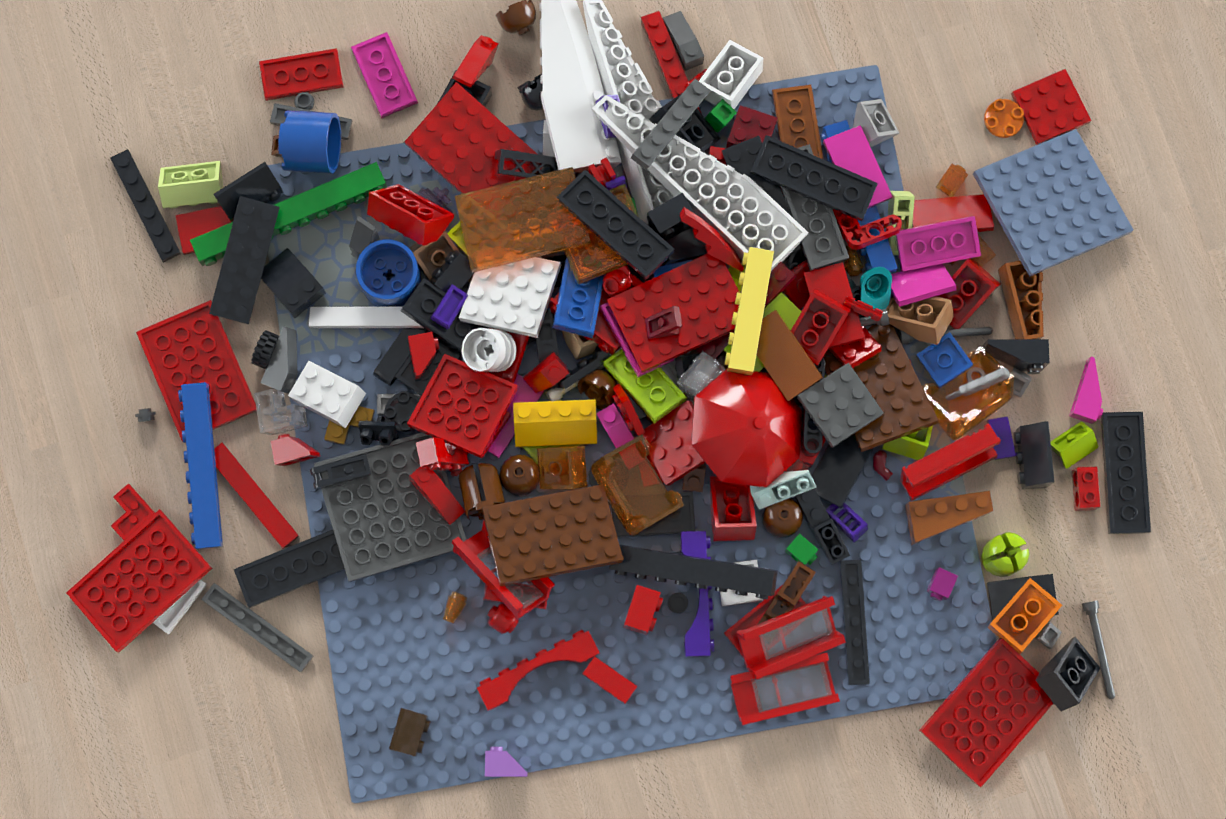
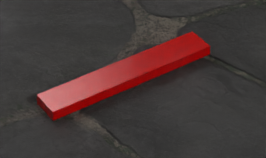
M222 442L215 447L216 468L283 549L299 537L297 532Z

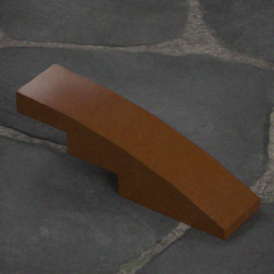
M798 561L758 624L791 611L816 572ZM778 629L763 634L765 643L768 645L771 643Z

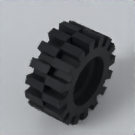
M267 330L262 333L252 354V364L263 369L267 368L279 335Z

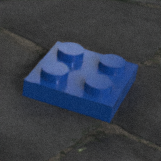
M950 332L941 338L938 345L931 344L916 354V357L939 389L973 367V363Z

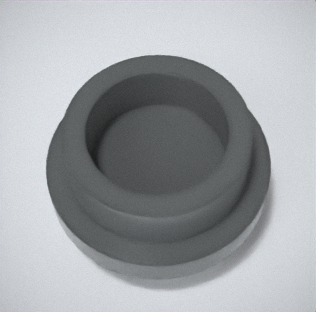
M307 92L299 93L294 100L296 108L311 110L315 103L313 96Z
M151 408L139 409V413L135 414V417H138V422L155 420L154 415H156V411H151Z

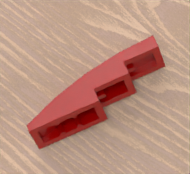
M683 207L680 212L681 221L693 227L694 237L706 243L707 253L742 272L744 270L742 261L731 245L705 220Z

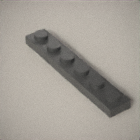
M694 79L632 154L631 159L647 170L711 90Z
M213 583L201 599L302 673L314 657L217 584Z

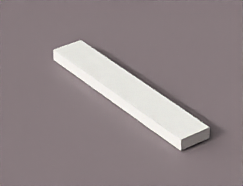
M403 306L310 307V328H424L400 311Z

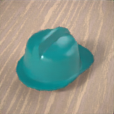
M874 267L861 276V301L873 306V309L878 308L882 310L886 309L889 305L892 275L889 270L884 267Z

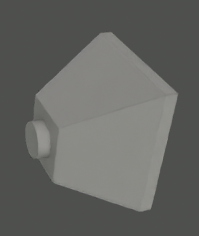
M882 99L863 101L857 104L853 128L861 125L870 147L899 134Z

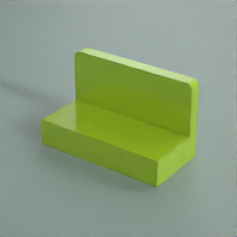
M1082 421L1051 441V449L1060 456L1062 464L1066 469L1099 447L1093 430Z

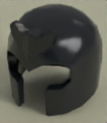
M542 74L534 77L533 81H526L517 87L524 104L535 111L543 109L541 101L543 84H541L540 79Z

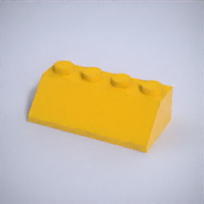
M596 399L513 403L515 447L597 444Z

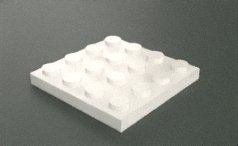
M483 246L476 266L478 269L473 275L467 292L468 296L459 316L460 321L538 338L561 268L560 262Z

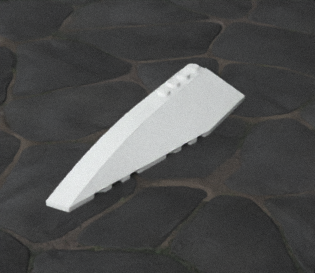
M541 0V3H539V11H541L540 49L542 50V57L540 58L542 75L540 79L541 84H543L541 101L559 173L583 172L584 170L589 172V165L594 163L595 167L601 165L600 161L606 157L614 169L621 163L616 138H606L600 118L592 111V107L596 105L595 101L604 95L593 49L577 1Z
M583 0L588 36L595 56L604 95H618L620 103L628 107V110L642 115L647 121L651 122L649 118L662 107L660 102L654 99L651 86L638 63H634L632 60V53L629 47L626 48L623 44L620 31L614 28L612 24L613 19L603 1ZM616 138L621 162L632 197L635 200L638 216L649 226L647 213L675 196L648 169L645 170L631 159L632 153Z
M607 95L592 107V111L632 154L657 125L647 121L642 115L633 113L628 110V107ZM607 100L609 107L605 112L603 103ZM677 135L673 137L648 168L652 175L675 197L683 193L695 214L717 230L731 245L741 260H743L744 252L748 253L749 247L774 251L772 271L780 261L783 262L809 233L750 177L736 172L729 165L722 164L717 161V158L703 153L698 147Z

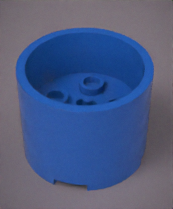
M285 111L284 116L286 120L280 124L279 154H282L284 163L282 162L281 165L283 170L335 173L341 152V125L338 115L328 112Z
M391 239L375 241L361 252L357 260L356 275L366 298L376 307L404 306L421 282L420 270L413 252L399 241ZM392 274L393 277L390 279V281H387L386 277H389V275Z

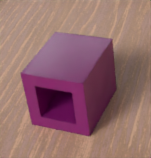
M939 567L935 570L926 592L930 593V597L935 600H947L958 576Z

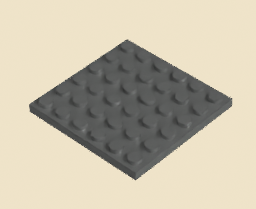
M419 433L394 440L390 446H382L380 444L314 463V467L364 454L367 455L371 470L370 476L321 489L348 582L453 552L454 545L452 540L457 537L463 542L466 541L460 517L449 525L409 481V476L420 467L416 442L433 438L432 436ZM433 470L452 493L446 471ZM327 472L322 473L323 480L329 478Z

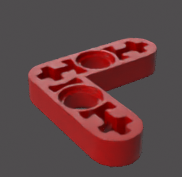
M832 209L845 242L854 250L862 249L897 235L901 230L902 220L896 215H888L860 226L857 219L843 213L840 215L841 212ZM850 220L853 223V225L850 227L843 226L842 221ZM889 223L896 224V227L889 226ZM873 228L877 229L880 232V234L878 236H872L869 233V230ZM853 231H854V236H855V238H856V239H859V238H860V241H859V242H857L856 240H853V233H852Z

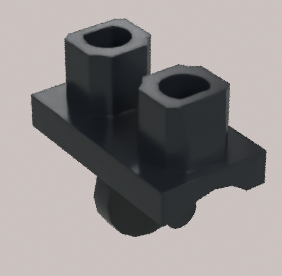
M378 416L377 421H359L358 426L362 445H370L372 441H379L382 446H390L392 441L399 438L396 432V423L385 422L384 416Z

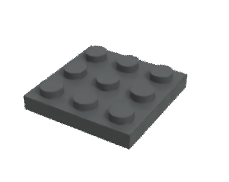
M849 363L797 396L832 448L884 414Z

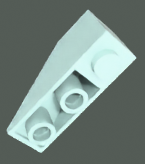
M809 470L784 472L768 487L750 486L751 495L759 509L816 488Z

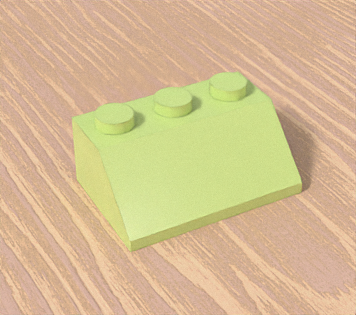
M220 161L160 169L158 190L163 208H177L184 205L196 206L200 203L214 204L218 202L214 193L223 188Z

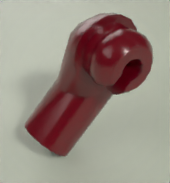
M879 450L873 456V469L887 481L893 473L885 467L887 453L884 450Z

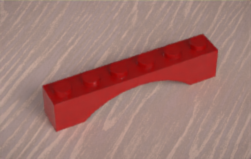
M582 629L572 635L573 639L567 642L565 639L553 644L555 648L549 651L545 648L535 653L536 658L530 661L528 658L516 663L518 667L512 670L508 667L498 672L499 677L493 680L488 677L479 682L480 686L477 687V690L487 710L490 711L506 703L518 682L540 666L559 661L582 664L599 655L600 652L589 630L584 632Z

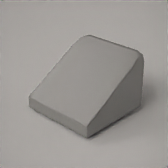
M1013 368L1003 389L1022 397L1031 381V376Z
M1048 622L1034 639L1051 649L1062 632L1051 622Z

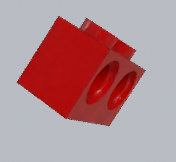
M1077 467L1072 470L1075 511H1090L1100 508L1097 467Z

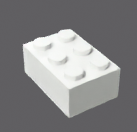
M729 40L699 80L700 83L711 90L705 100L716 105L723 99L735 109L763 71V57Z
M308 361L288 396L297 404L346 428L366 393L358 385Z

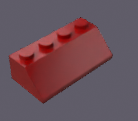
M400 184L369 192L367 215L387 225L390 229L400 232L404 237L416 241L419 245L425 246L437 241L454 219L455 214Z

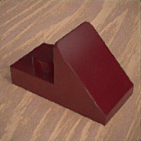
M672 306L646 318L645 324L648 339L679 334V328L683 327L680 308Z

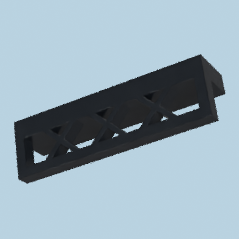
M506 149L495 151V159L498 160L497 174L570 184L576 179V172L570 174V180L564 179L561 176L559 170L556 169L558 166L555 157ZM504 161L513 162L516 167L511 171L503 170ZM521 165H532L535 170L530 174L525 173ZM551 167L553 173L550 176H545L540 168Z

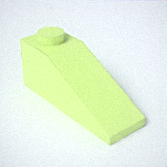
M890 191L893 197L888 203V215L900 217L902 220L901 230L912 228L915 196L909 191ZM889 223V226H893L895 228L896 224L893 225L892 223ZM894 235L889 237V244L893 255H899Z

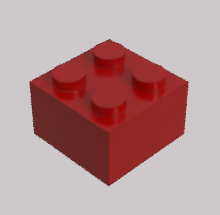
M637 585L623 628L647 635L648 631L653 632L657 620L653 615L655 611L659 612L663 598L659 597L661 592Z

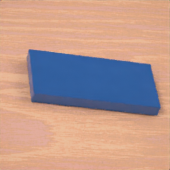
M566 258L552 328L593 338L605 272L579 281L571 259Z

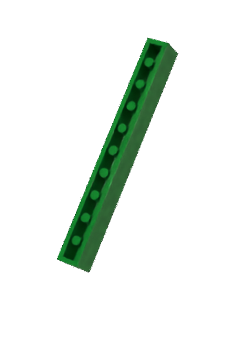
M377 162L274 204L280 207L272 239L278 234L285 235L290 233L297 226H307L310 224V221L316 218H326L333 211L345 210L348 207L347 205L362 203L366 200V197H369V192L386 188V182ZM233 222L190 240L198 261L202 266L214 265L217 263V260L224 258Z

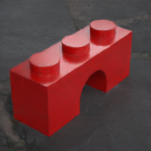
M433 437L416 442L420 467H428L429 470L439 469L440 471L450 470V472L462 470V466L469 464L467 452L445 443L444 438Z

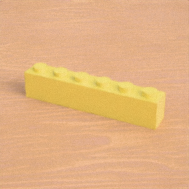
M749 247L748 253L744 252L742 265L746 266L745 272H741L738 284L742 285L741 293L737 292L735 304L739 306L738 312H734L732 317V325H735L734 333L730 332L728 345L732 346L731 352H727L724 365H728L727 371L747 375L753 374L774 251Z

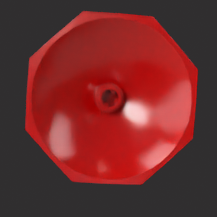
M726 369L694 397L692 446L721 482L768 487L800 458L802 410L793 399L790 401L786 399L769 373L753 371L752 375L730 372Z

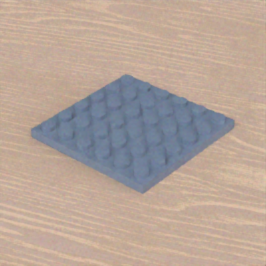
M1077 129L975 170L973 173L1029 277L1126 236L1134 230Z

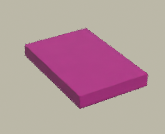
M943 264L891 274V294L899 307L956 290V284Z

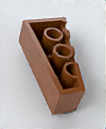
M1021 261L1003 264L998 269L1015 339L1043 338L1042 271L1029 277Z
M990 491L908 502L905 507L911 544L914 545L990 514L993 511Z

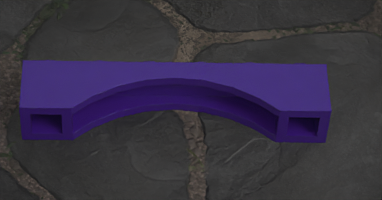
M706 531L681 532V555L711 559V557H707V549H710V536H706ZM707 586V589L698 588L699 604L696 618L684 636L685 657H710L711 652H714V639H710V631L714 630L713 619H709V610H713V600L708 597V590H712V586Z

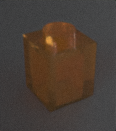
M952 163L938 182L936 188L949 197H954L967 178L968 173H966L962 166Z

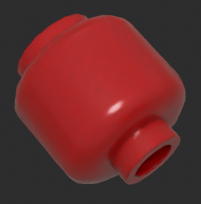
M504 603L499 604L497 607L493 605L487 614L489 616L488 625L500 634L511 633L519 622V619L515 618V615Z

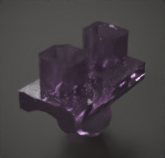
M435 187L433 192L429 188H421L419 191L420 196L454 213L442 202L444 201L446 204L451 202L447 197L449 194L447 188L440 190L438 187Z

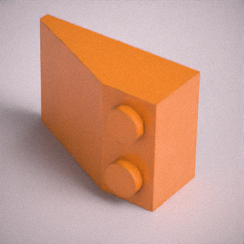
M1029 578L987 628L999 638H1003L1014 650L1021 654L1062 607V604Z

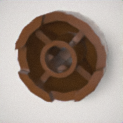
M532 0L517 2L508 6L507 12L502 13V11H499L496 14L502 29L509 33H518L519 35L528 33L530 31L529 27L536 20V10Z
M599 369L594 370L578 381L580 394L584 392L590 398L589 400L596 399L597 409L603 410L615 402L612 396L615 395L613 387L617 385V382L610 372Z
M517 454L504 461L500 468L499 477L502 486L507 492L523 496L536 489L540 479V471L532 458L527 455Z
M788 498L765 507L762 514V523L766 531L772 536L790 537L801 527L803 512L795 500Z

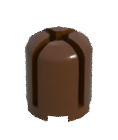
M478 463L486 501L481 500L473 465L466 467L459 474L458 480L465 513L469 520V516H478L479 520H484L482 507L506 503L498 470L492 464Z

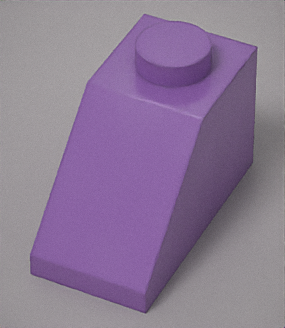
M490 747V751H485V777H528L526 770L507 751H503V747Z

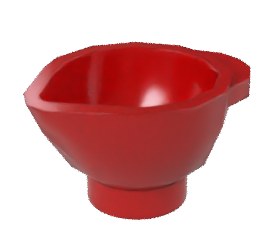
M622 264L610 269L604 275L603 288L609 297L631 289L630 270L626 265Z

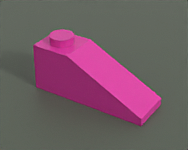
M1090 357L1086 360L1069 417L1093 424L1100 420L1103 408H1101L1102 397L1095 358Z
M615 404L596 413L628 470L646 461Z

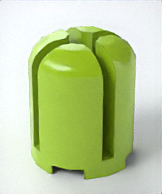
M1011 532L999 534L989 540L983 547L981 554L982 564L986 571L995 576L1008 577L1023 569L1030 555L1029 549L1021 550L1020 548L1027 544L1026 541L1018 534ZM1002 552L1007 554V556L999 559L996 557Z

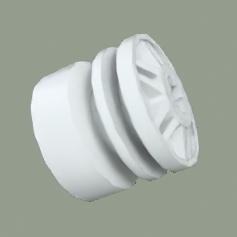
M477 328L466 335L462 344V356L465 363L476 371H505L512 365L516 357L515 341L504 330Z

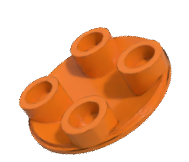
M997 99L985 111L984 122L986 128L997 137H1012L1023 126L1024 111L1011 100Z

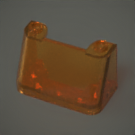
M982 347L972 350L967 355L973 363V367L981 368L986 375L1004 368ZM970 369L940 389L934 383H927L922 386L938 418L939 425L952 440L962 437L1010 401L1014 390V376L1010 372V377L1004 381L971 395H961L952 400H947L946 396L959 391L960 386L968 383L966 374ZM973 372L971 374V377L973 380H976L980 378L981 375L977 372Z
M643 435L604 455L591 466L595 479L599 485H604L607 499L627 532L632 536L684 506L682 497L678 492L666 490L646 457L650 453V444L644 439Z

